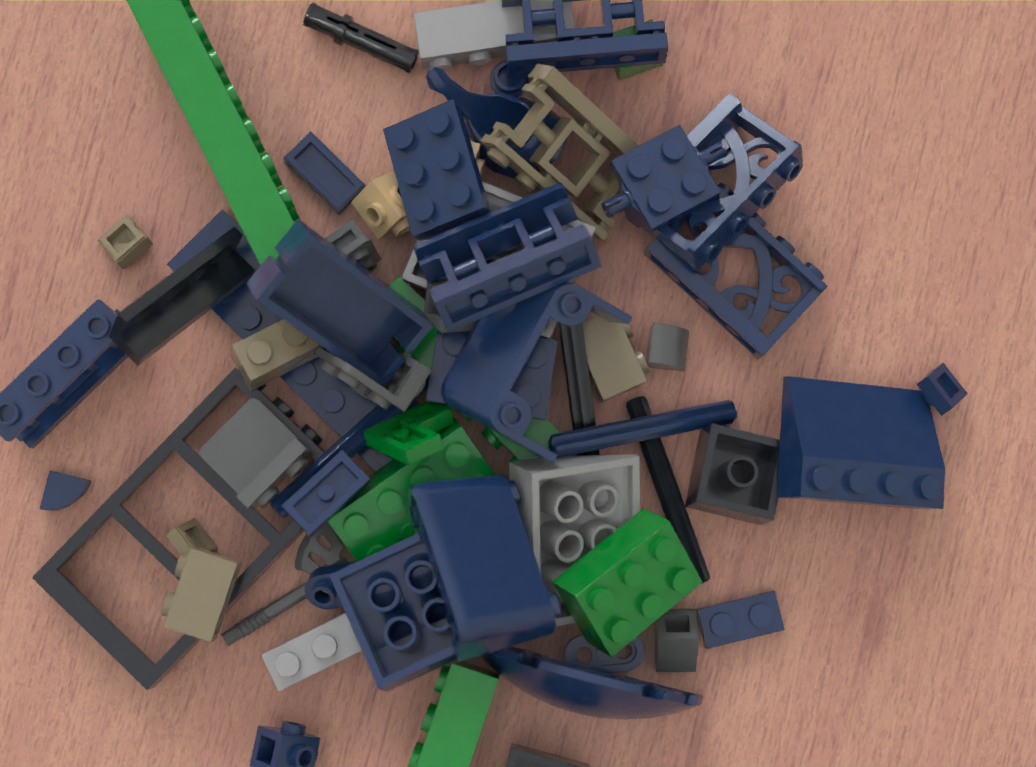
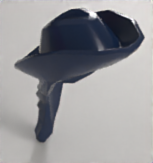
M437 67L429 68L426 75L429 88L445 96L447 101L454 99L460 104L463 118L466 120L465 124L469 137L474 142L481 144L480 159L485 160V165L493 172L515 179L518 173L510 166H507L505 169L487 156V152L490 149L480 140L485 134L491 135L494 131L492 127L496 122L507 124L514 131L535 102L500 92L487 95L471 93L450 79L443 69ZM550 110L542 122L552 130L560 120V117ZM533 134L522 148L512 146L507 141L505 142L536 171L540 172L529 161L541 145V142ZM566 140L550 159L549 163L552 164L556 161L563 150Z

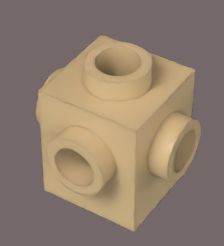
M394 171L371 180L351 202L378 240L392 233L399 237L410 230Z

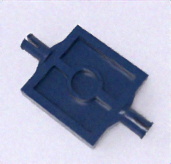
M678 125L610 162L609 167L619 182L621 194L601 204L603 211H607L606 216L611 218L615 214L630 208L641 218L648 232L652 233L719 196L721 192L709 173L708 165L727 156L725 147L721 149L723 144L718 141L716 144L700 152L691 144L682 127Z

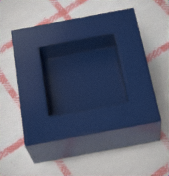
M944 363L934 368L917 383L925 400L935 407L941 416L951 410L968 394Z

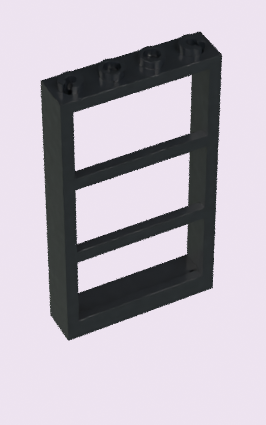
M237 368L231 371L32 577L146 690L156 687L201 639L184 634L155 664L59 570L113 516L170 573L175 574L178 559L122 506L174 451L271 543L236 579L225 614L304 532L293 520L280 533L256 509L247 508L236 497L238 493L185 442L190 434L238 386L250 399L256 398L260 400L312 451L309 455L315 461L325 453L319 446L323 439L308 424H305L301 429L290 419L295 412L279 397L274 401L262 392L267 386L266 384L250 391Z

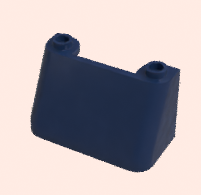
M503 474L426 481L409 486L407 510L413 528L418 527L419 538L424 541L447 610L446 620L448 625L451 624L455 640L451 641L457 662L553 634L556 628L555 619L561 617L558 600L554 593L548 594L522 522L517 504H520L517 485L514 480L508 481Z

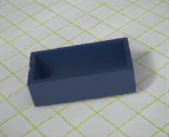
M297 219L275 247L279 256L275 259L269 254L246 283L258 302L382 387L388 383L405 362L398 349L389 341L393 335L402 347L411 354L434 326L420 308L299 219Z

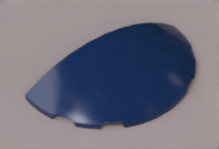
M513 646L481 655L484 661L501 676L527 694L560 709L586 716L622 720L654 718L699 706L703 700L702 695L554 660L547 655Z

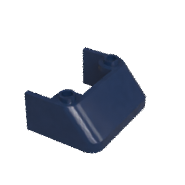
M567 281L478 319L443 380L441 386L442 398L450 408L529 452L555 462L557 454L523 436L531 421V408L523 397L511 391L515 381L550 318L560 324L574 326L582 323L590 311L613 323L629 324L632 316L581 286Z

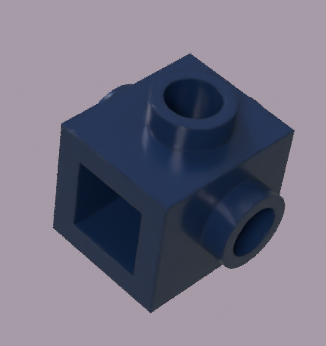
M282 721L281 728L258 725L249 766L314 767L318 756L320 737L306 733V726L295 722Z

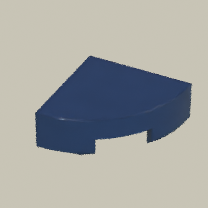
M49 471L40 509L54 511L72 505L86 493L91 480Z

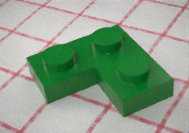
M425 401L364 430L363 433L367 446L408 466H413L426 462L429 456L443 450L441 437L438 433L441 429L453 424L454 419L451 408L442 404Z

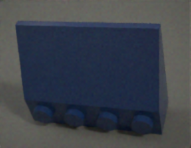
M791 376L783 377L777 498L911 509H943L945 466L930 404L925 400L922 391Z
M418 533L329 575L379 690L388 692L456 660L451 641L455 640L451 624L448 625L446 620L447 610L424 541L420 540Z

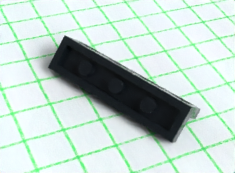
M234 226L117 314L109 338L139 366L252 277L255 269L236 252L243 234Z

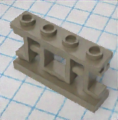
M537 64L528 75L532 81L530 84L526 83L521 89L535 102L514 131L507 124L496 122L492 127L494 131L491 135L485 134L480 141L490 149L487 152V156L505 169L507 166H510L518 173L515 180L531 193H534L536 190L539 192L562 183L568 195L578 197L587 184L591 186L596 192L583 209L594 220L588 217L573 202L572 205L579 221L596 227L592 237L605 242L609 236L605 231L608 227L613 228L616 221L606 216L601 204L612 199L620 189V185L612 171L606 179L597 171L610 154L604 147L617 158L639 145L555 67ZM545 93L571 115L577 123L572 118L563 116L552 130L543 123L542 120L555 105V102ZM533 134L541 142V145L529 161L540 172L536 171L505 142L507 141L512 146L522 148ZM569 134H571L590 153L568 180L549 161Z

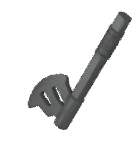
M328 522L311 538L307 534L305 535L298 548L295 560L296 570L306 571L308 574H311L320 567L310 559L311 552L323 558L326 566L348 562L345 557L341 559V552L344 547ZM321 535L331 545L329 551L318 542ZM307 582L222 633V637L229 646L239 639L246 637V635L251 634V632L256 631V629L269 623L273 618L306 599L305 585Z

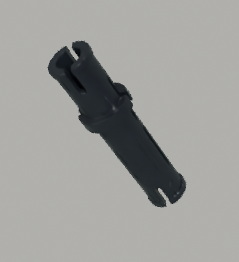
M314 2L310 4L303 20V26L310 27L334 38V43L340 46L345 43L405 70L407 73L412 71L418 58L419 50L354 22V18L350 15L345 14L342 17L318 6Z

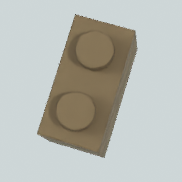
M598 315L582 322L589 377L601 403L646 383L647 379L644 374L649 373L650 370L642 352L634 353L628 339L633 337L629 324L608 322Z
M282 319L231 345V357L249 390L252 391L317 358L314 352L318 347L323 349V346Z
M199 547L190 548L188 554L182 553L174 576L180 578L175 593L169 592L162 607L161 615L167 617L163 627L208 642L216 640L242 562Z

